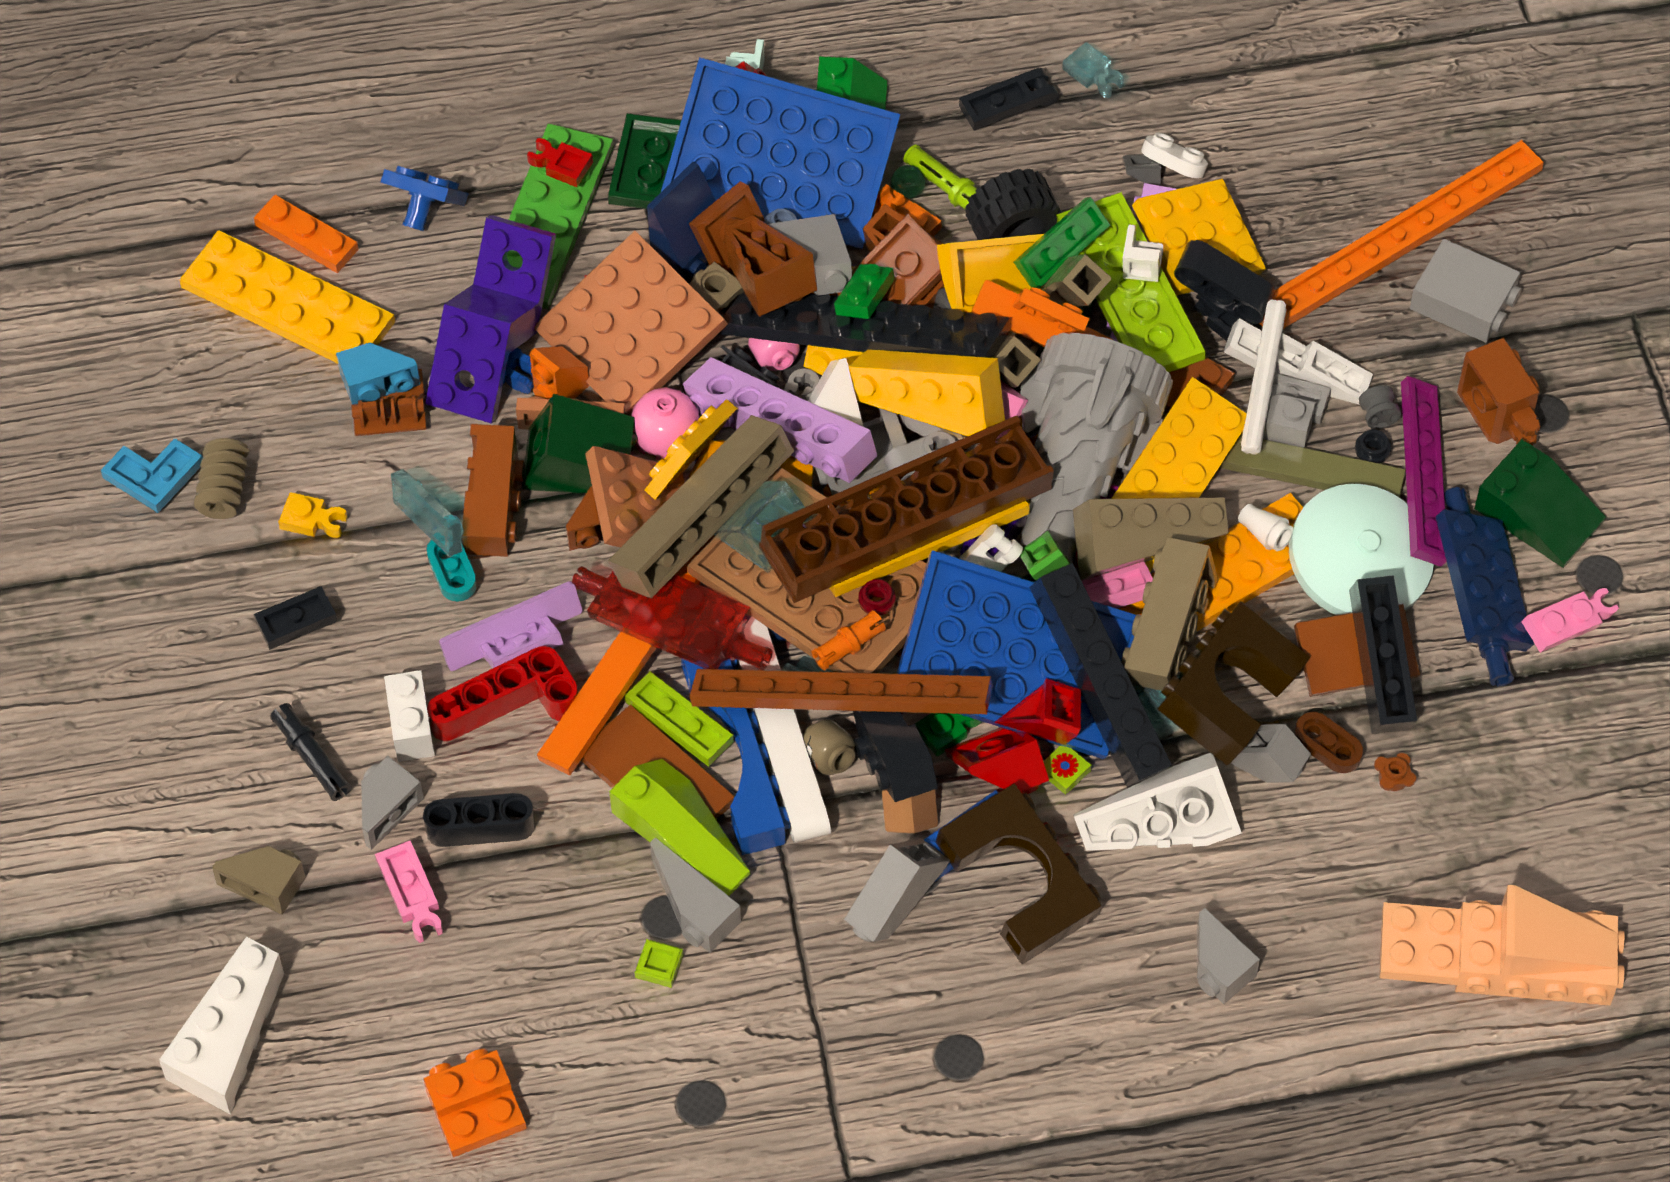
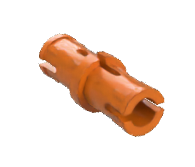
M872 610L868 615L851 626H843L838 629L836 636L811 651L813 658H820L815 661L817 665L825 671L829 666L847 654L854 655L859 652L862 644L886 630L884 622L877 623L882 618Z

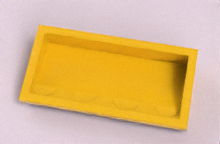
M1044 234L937 245L940 271L951 308L972 313V307L986 280H990L1017 294L1024 288L1030 290V285L1018 270L1014 261Z

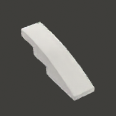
M1238 319L1232 326L1223 352L1255 368L1262 331L1244 320ZM1282 333L1275 373L1329 387V397L1360 405L1359 397L1369 388L1373 376L1372 373L1315 341L1305 346Z

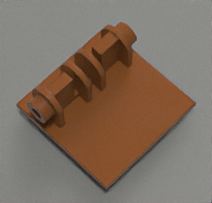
M418 369L420 385L412 387L405 392H396L380 397L375 401L362 402V400H358V404H352L355 436L426 430L422 369Z

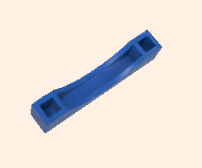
M723 637L680 648L681 667L689 692H691L697 669L739 670L735 652L733 649L727 651ZM707 707L733 734L741 755L742 775L738 791L730 806L731 824L741 855L784 845L785 830L790 829V822L785 807L778 808L775 797L780 796L775 775L768 776L765 765H769V758L765 744H758L755 734L759 733V728L754 712L747 713L746 708Z

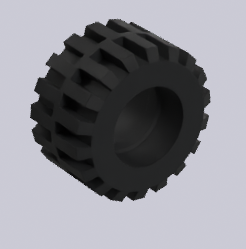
M1016 169L986 181L987 183L980 186L975 194L971 195L968 200L969 204L965 208L966 217L978 240L1045 234L1057 223V214L1062 213L1045 177L1038 171L1034 172L1033 169H1025L1023 171Z

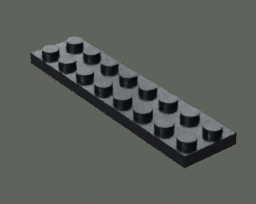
M743 292L739 294L723 316L728 325L720 331V334L857 352L885 350L993 358L1011 331V323L1009 317L996 316L992 313L978 315L962 312L959 309L944 310L929 308L925 305L896 304L892 301L880 302L869 319L836 315L834 306L838 298L837 296H830L829 294L818 296L812 293L804 296L799 301L790 302L759 317L746 293Z

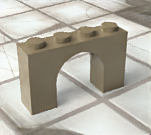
M1086 254L1072 256L1064 261L1046 284L1043 285L1041 290L1050 295L1049 300L1060 305L1069 303L1076 307L1088 306L1112 278ZM1010 331L993 357L998 358L1000 379L1010 387H1018L1041 361L1035 355L1041 345Z

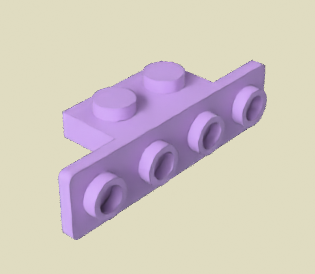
M568 581L441 638L439 644L447 667L450 671H455L484 657L490 666L495 668L534 648L548 646L554 649L563 645L561 634L554 625L582 613L583 610L576 587L571 581Z

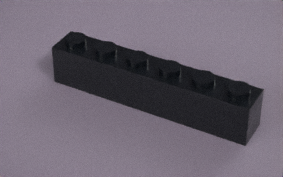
M1073 563L1040 577L1029 588L1078 688L1081 689V694L1127 788L1171 767L1172 764Z

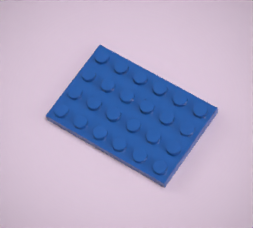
M699 57L661 192L692 162H695L699 165L715 200H718L741 181L749 186L764 219L769 213L781 208L791 211L797 220L835 214L845 245L863 249L865 242L863 228L871 220L900 114Z
M931 551L897 674L991 676L993 688L987 715H960L1014 732L1023 731L995 723V721L1043 685L1046 678L1078 688L1029 588L1034 582L940 552ZM1092 601L1122 661L1125 648H1131L1134 639L1132 626L1136 615ZM1082 694L1081 729L1079 734L1070 742L1063 745L1029 734L1034 738L1059 746L1069 747L1075 751L1097 758L1105 759L1108 756L1109 749Z

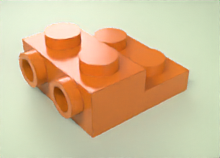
M486 1049L475 1050L466 1056V1062L451 1067L450 1063L436 1065L429 1071L430 1076L423 1078L426 1093L453 1158L527 1129L526 1122L515 1099L511 1083L497 1050L490 1053Z

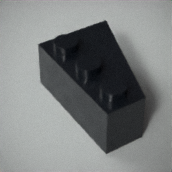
M853 711L859 736L854 739L857 755L860 760L865 759L867 769L871 776H876L881 791L887 790L894 802H898L938 789L931 755L915 724L908 726L901 715L907 712Z

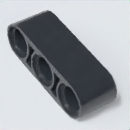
M1191 240L1187 243L1174 271V276L1180 283L1249 324H1259L1262 322L1267 302L1273 298L1275 293L1274 287L1267 280L1211 245L1199 240Z
M519 793L439 799L429 803L423 812L427 838L433 845L438 847L520 841L527 839L535 830L532 802L527 796ZM516 814L524 815V817L519 820L510 819L511 816ZM478 817L487 819L481 823L472 822V820ZM441 820H446L449 822L444 826L434 825L436 822Z

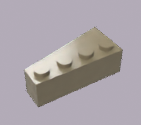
M1225 497L1089 499L1073 509L1078 568L1081 581L1143 561L1153 560L1157 550H1163L1166 537L1207 544L1229 533Z
M1166 537L1163 550L1158 549L1155 554L1153 563L1155 574L1152 582H1147L1143 592V603L1145 605L1142 614L1135 616L1132 626L1134 639L1131 648H1125L1121 661L1132 685L1162 691L1174 675L1179 677L1180 671H1178V668L1187 657V646L1184 643L1185 641L1191 642L1194 640L1197 633V612L1205 613L1209 603V599L1206 598L1208 588L1214 589L1218 581L1209 545Z

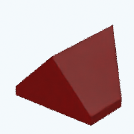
M1046 678L1043 685L1000 717L995 723L1066 745L1079 734L1081 729V689Z

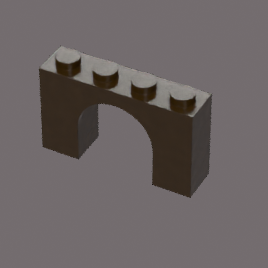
M1241 601L1231 612L1224 608L1211 625L1216 629L1215 632L1212 633L1208 630L1195 645V648L1200 652L1197 656L1191 652L1180 665L1178 671L1183 675L1180 679L1174 675L1162 689L1161 693L1166 697L1157 708L1158 711L1226 766L1246 747L1261 724L1223 693L1216 680L1215 665L1226 664L1241 669L1275 697H1278L1295 679L1310 658V656Z
M1014 783L939 829L935 842L945 857L950 860V864L956 872L987 853L1000 848L1022 850L1039 862L1047 879L1046 894L1033 905L1005 921L1000 933L1023 965L1096 919L1102 905L1100 904L1101 897L1096 888L1091 883L1086 884L1078 873L1079 867L1074 857L1068 852L1064 853L1057 844V836L1053 828L1047 822L1042 823L1035 813L1036 808L1031 797L1024 791L1020 792Z

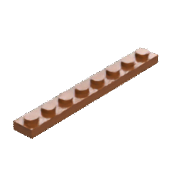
M697 669L690 692V700L692 706L987 715L993 686L991 676Z

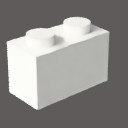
M421 670L384 676L397 761L402 762L435 756Z

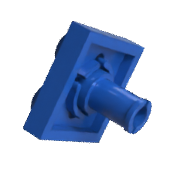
M398 165L396 172L384 169L380 183L409 191V194L412 195L405 220L402 224L404 226L424 231L432 201L439 200L460 206H465L469 193L458 190L460 183L429 175L427 181V173Z

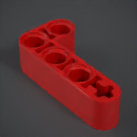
M548 646L534 648L432 698L427 705L431 734L438 740L451 741L537 699L540 700L552 719L560 721L578 694L576 682L555 649ZM544 667L551 668L549 671L546 672L538 671L539 669ZM511 683L518 684L516 687L513 688L505 687L507 684ZM561 695L568 696V698L564 700L555 699L556 697ZM478 699L485 700L483 703L480 704L472 703L474 700Z

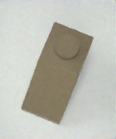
M270 846L216 861L212 867L217 885L282 915L305 880L302 862L296 854L286 849L278 851Z

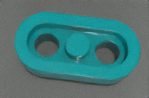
M441 534L432 538L427 545V557L441 593L451 601L467 600L474 594L477 584L474 570L462 542L451 534ZM443 555H451L450 558L441 559ZM457 583H461L464 585L459 588L453 587Z

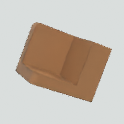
M887 790L882 791L885 829L887 832L915 834L938 826L935 790L898 802H894Z

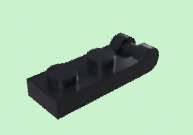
M1036 68L960 97L959 107L975 131L1037 106H1050L1059 99V93L1053 85H1049V77L1043 68Z

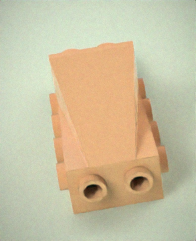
M1507 885L1502 906L1491 905L1489 902L1482 900L1470 903L1463 902L1461 909L1384 902L1382 907L1379 978L1455 985V992L1610 1006L1616 989H1622L1624 983V966L1618 965V954L1623 953L1625 935L1624 931L1618 930V916L1607 915L1605 912L1596 910L1586 913L1572 912L1516 885Z

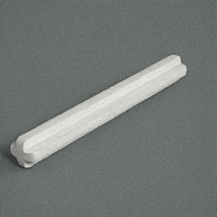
M1271 299L1267 302L1241 441V450L1246 454L1256 455L1261 451L1286 315V303L1282 300Z

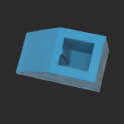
M366 343L336 353L339 372L352 404H358V400H362V402L375 401L380 397L396 392H405L412 387L420 385L417 363L413 358L373 343Z

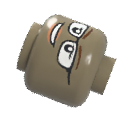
M822 720L810 725L804 731L803 740L811 765L819 773L834 775L846 771L851 766L855 758L854 739L836 722Z

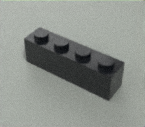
M1394 575L1357 579L1349 589L1371 732L1372 734L1409 730L1417 722Z

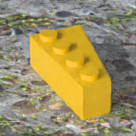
M866 350L848 366L856 399L859 402L965 436H970L1005 420L998 358Z

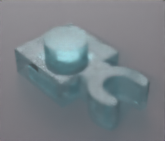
M1087 42L1063 60L1062 69L1086 88L1095 83L1103 97H1111L1112 87L1108 83H1114L1119 88L1123 87L1124 76L1119 71L1110 69L1111 60Z

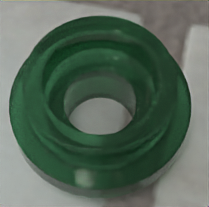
M903 165L893 173L891 188L906 198H914L920 195L925 188L924 175L915 166Z

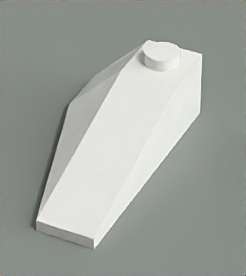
M1212 753L1177 764L1073 814L1086 851L1132 849L1134 846L1157 845L1158 848H1169L1170 845L1192 844L1193 847L1208 846L1242 834Z

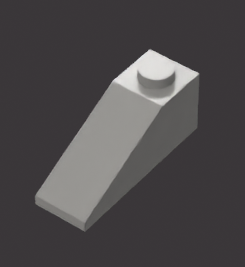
M654 838L650 842L652 862L681 927L682 934L691 945L695 947L702 946L711 953L741 923L740 905L657 838Z

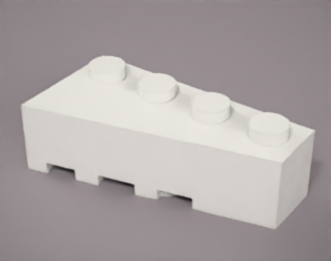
M246 936L159 1059L166 1080L231 1115L235 1105V1096L239 1086L243 1084L247 1073L246 1067L252 1051L257 1047L265 1018H268L284 976L279 953Z

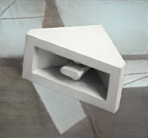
M847 359L830 361L808 402L863 427Z

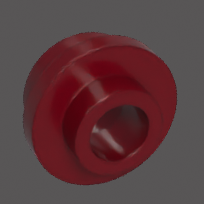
M881 579L868 581L858 594L859 605L866 613L873 610L878 615H884L892 610L896 601L894 589ZM874 597H880V598H882L883 600H882V601H879V602H875V601H872L871 599L874 598Z

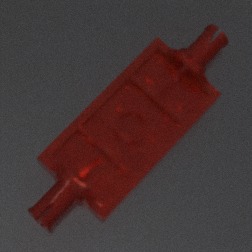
M581 566L577 571L582 576L577 573L573 576L572 583L576 589L595 596L587 609L589 618L695 665L715 670L719 668L723 661L738 659L757 667L759 670H765L767 665L763 661L768 664L771 661L773 653L771 648L745 638L744 629L752 616L751 608L694 582L674 575L652 598L623 588L613 571L606 578Z

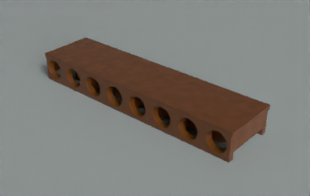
M1018 415L763 525L759 548L793 603L1051 490L1054 470L1051 465L1047 466L1021 428V420ZM1011 429L1006 435L996 439L1002 432ZM979 443L974 449L965 453L970 446ZM947 457L942 463L932 467L938 460ZM915 471L910 477L901 480L906 474ZM883 485L878 491L869 494L874 488ZM851 499L847 504L836 509L840 503ZM818 513L815 518L803 523L808 517ZM785 528L780 534L771 537L777 530Z

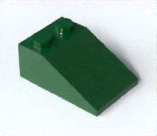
M1523 439L1518 442L1479 486L1474 507L1476 511L1485 517L1502 520L1506 531L1562 568L1568 564L1606 519V516L1552 458Z

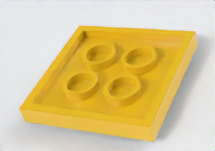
M1223 179L1141 197L1132 204L1149 242L1162 243L1164 246L1161 267L1176 296L1194 292L1180 283L1174 276V271L1187 243L1191 240H1199L1211 245L1257 275H1261L1266 269Z

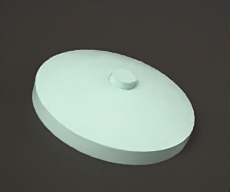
M1344 484L1331 487L1314 496L1303 507L1293 524L1294 530L1289 541V558L1294 575L1300 586L1314 602L1336 616L1352 613L1349 589L1357 579L1394 575L1398 605L1403 604L1405 611L1417 602L1430 582L1434 564L1410 556L1408 504L1384 489L1365 484Z

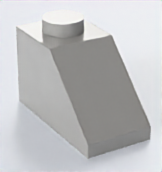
M1283 394L1270 397L1263 439L1305 448L1312 425L1315 402ZM1244 404L1241 410L1247 413L1248 404Z
M1286 724L1261 725L1246 747L1230 764L1267 783L1294 782L1302 773L1303 766L1311 753Z
M389 756L379 764L372 765L366 771L361 781L362 830L366 846L372 850L424 800L421 782Z
M1204 908L1199 912L1197 925V979L1200 987L1207 995L1211 997L1216 996L1225 1004L1257 976L1260 959Z

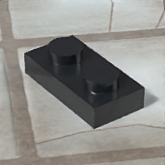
M322 586L254 614L255 622L269 650L337 622L336 613Z

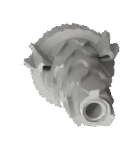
M1060 333L1059 335L1051 336L1047 340L1040 356L1041 361L1021 382L1020 394L1028 400L1021 413L1022 429L1028 438H1033L1038 434L1034 447L1047 466L1051 465L1054 474L1051 490L1027 500L1030 505L1029 514L1022 531L1020 545L1024 548L1046 531H1049L1072 563L1077 551L1073 509L1089 499H1101V496L1107 498L1116 470L1126 474L1132 468L1163 421L1162 415L1172 389L1173 380L1170 373L1165 370L1166 368L1157 363L1152 357L1143 354V352L1135 348L1091 334Z

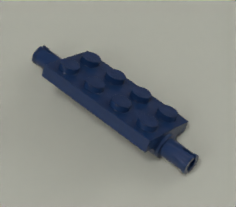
M1460 487L1451 488L1444 493L1447 510L1443 509L1436 516V521L1466 641L1478 644L1480 656L1486 660L1490 684L1492 686L1497 685V687L1505 686L1514 680L1507 653L1512 650L1526 652L1534 645L1532 638L1521 622L1527 614L1505 529L1500 519L1471 514L1466 489H1460Z

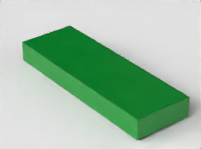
M1092 197L1084 198L1014 261V264L1030 287L1040 289L1068 257L1077 256L1110 226V223Z

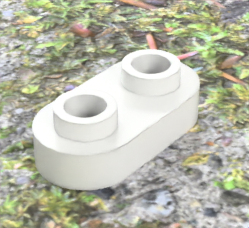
M1157 132L1154 136L1149 135L1145 138L1141 152L1146 157L1187 177L1202 178L1204 176L1208 162L1203 158L1204 154L1201 151L1191 147L1183 148L1173 143L1174 139L1164 133Z

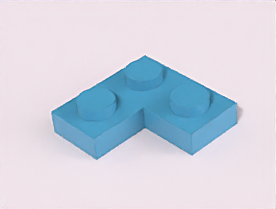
M175 438L152 463L123 446L101 469L103 479L159 513L201 467L200 463L203 456Z

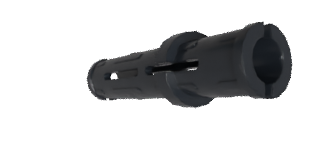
M289 703L279 706L286 715V719H283L275 708L270 715V719L275 722L286 736L288 747L291 751L298 752L302 760L329 794L332 801L342 799L343 797L337 791L335 785L338 784L345 795L350 792L352 786L314 739L315 732L309 725L302 723Z

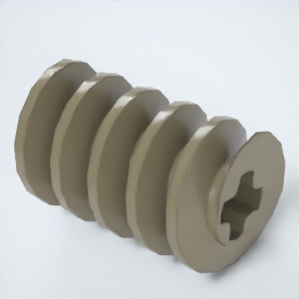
M220 438L211 440L203 448V458L200 463L201 470L198 474L199 482L196 486L197 493L194 498V506L206 517L229 519L237 515L235 507L241 503L239 494L243 491L241 482L245 479V472L243 470L247 467L246 458L249 455V447L238 440Z

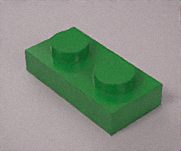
M860 264L834 303L836 315L869 319L895 280L893 268L881 267L876 264Z

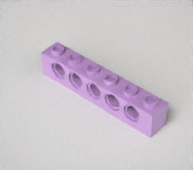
M712 357L683 383L686 395L697 406L699 415H702L711 405L717 409L727 399L738 409L724 427H731L737 430L751 415L780 424L794 450L791 456L805 465L810 464L823 470L830 477H837L850 483L877 457L874 441L869 429Z

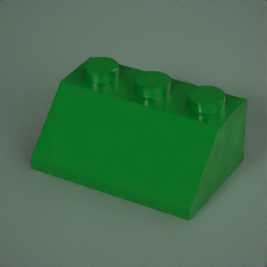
M819 56L817 91L886 110V79L854 58Z

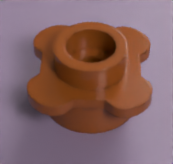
M1399 753L1396 757H1378L1375 760L1374 768L1379 771V784L1381 788L1387 791H1399L1415 784L1416 775L1411 772L1409 766L1411 759L1407 754ZM1396 769L1399 773L1394 774L1392 773V770Z

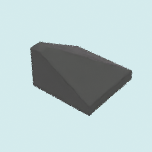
M1144 154L1123 156L1126 174L1143 183L1161 186L1160 163L1146 157Z

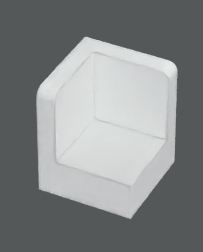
M1128 225L1123 252V278L1158 282L1164 246L1162 243L1136 241V225Z

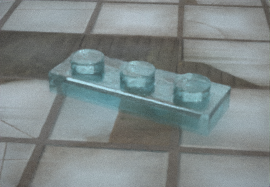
M404 469L392 473L393 503L449 557L462 552L461 536L464 530L460 519L448 512L437 497L429 494L424 489L422 483L417 479L415 480Z

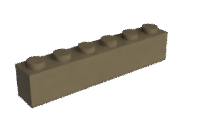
M751 415L608 560L623 588L652 598L791 456L794 450L780 424Z

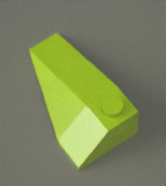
M663 759L634 766L609 791L611 811L616 817L647 841L651 842L654 838H657L728 896L750 875L748 867L692 782Z

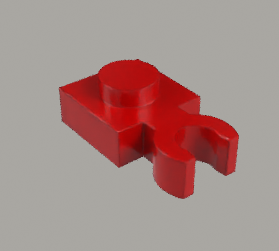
M543 138L536 139V149L543 153L535 154L531 151L527 153L530 165L539 168L546 166L547 176L574 187H578L593 163V155L563 142H561L558 149H555L548 140Z

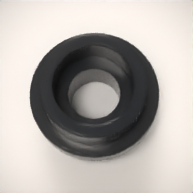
M1375 429L1367 430L1357 438L1355 453L1360 460L1380 464L1390 456L1391 443L1382 431ZM1369 447H1374V448H1376V449H1378V450L1374 451V450H1370V449H1368V448H1369Z

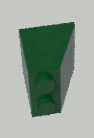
M553 394L528 429L522 489L587 493L592 483L586 453L593 446L631 455L637 440V435L633 432L634 417Z

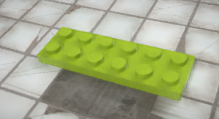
M1122 192L1094 201L1110 223V226L1078 255L1086 254L1112 278L1095 298L1117 341L1152 357L1157 363L1166 368L1167 372L1205 360V349L1162 268H1160L1158 282L1123 278V252L1128 225H1136V241H1148ZM1071 210L1057 214V222H1059Z

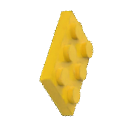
M727 399L717 409L711 405L698 421L695 420L685 433L673 442L666 451L668 452L666 457L662 458L648 475L653 480L644 491L653 499H656L701 455L707 442L714 439L738 408Z

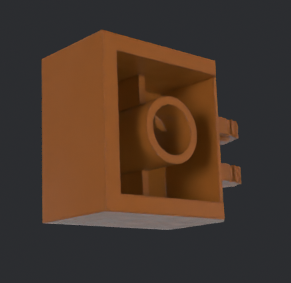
M1504 338L1466 352L1457 393L1487 440L1500 444L1513 439L1518 444L1523 439L1532 446L1536 444V433L1540 429V423L1535 414V407L1540 390L1535 378L1528 376L1523 368L1518 352L1515 349H1511Z

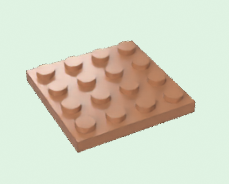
M634 231L536 324L535 330L551 347L563 346L588 367L589 378L586 380L588 385L603 400L624 403L625 415L631 416L634 405L644 394L663 387L728 323Z

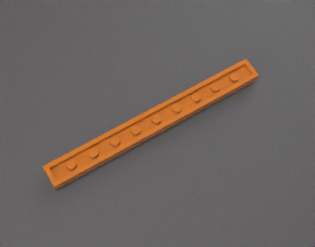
M1520 140L1275 290L1272 299L1282 300L1286 303L1283 329L1542 171L1544 162ZM1263 318L1262 322L1259 323L1262 327H1263V323H1264V318Z

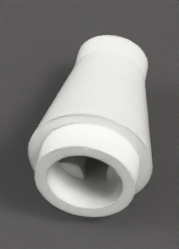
M1252 504L1246 505L1238 517V521L1267 550L1281 551L1288 545L1294 530L1289 525L1288 519L1259 509Z

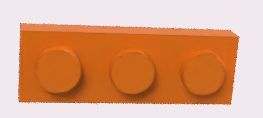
M274 195L254 217L256 227L336 273L359 250L357 241L277 195Z

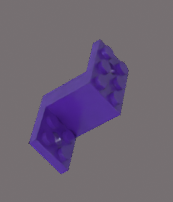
M494 215L486 217L474 283L446 302L443 307L425 404L487 423H493L496 420L509 353L537 333L535 326L540 320L556 233ZM509 250L517 251L521 255L523 262L520 268L513 267L508 262L507 254ZM461 370H466L473 375L475 380L473 387H466L461 383L459 378Z

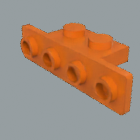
M986 280L972 307V313L974 314L992 313L996 316L1009 317L1012 332L1045 347L1047 340L1051 336L1059 335L1060 333L1091 334L1113 340L1086 327L1089 318L1082 315L1083 311L1080 308L1069 303L1060 305L1049 300L1050 295L1034 287H1031L1030 290L1024 288L1017 294L990 280Z

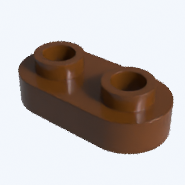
M1318 712L1306 713L1297 720L1294 735L1313 757L1337 773H1350L1359 767L1363 755V747L1355 736L1324 714ZM1316 733L1319 737L1310 738L1307 734ZM1345 754L1349 759L1342 760L1337 755Z

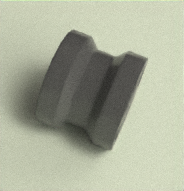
M1374 386L1367 389L1359 397V404L1362 410L1367 412L1365 415L1366 423L1372 429L1391 426L1401 417L1399 406L1393 402L1395 395L1390 386Z

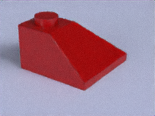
M1000 727L945 749L946 756L969 774L1002 789H1006L1015 783L1020 792L1024 791L1029 794L1036 791L1040 784L1049 781L1038 742L1026 732H1014Z

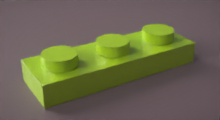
M650 671L625 695L626 704H631L652 724L708 767L734 742L732 733L698 707L692 706L690 701Z

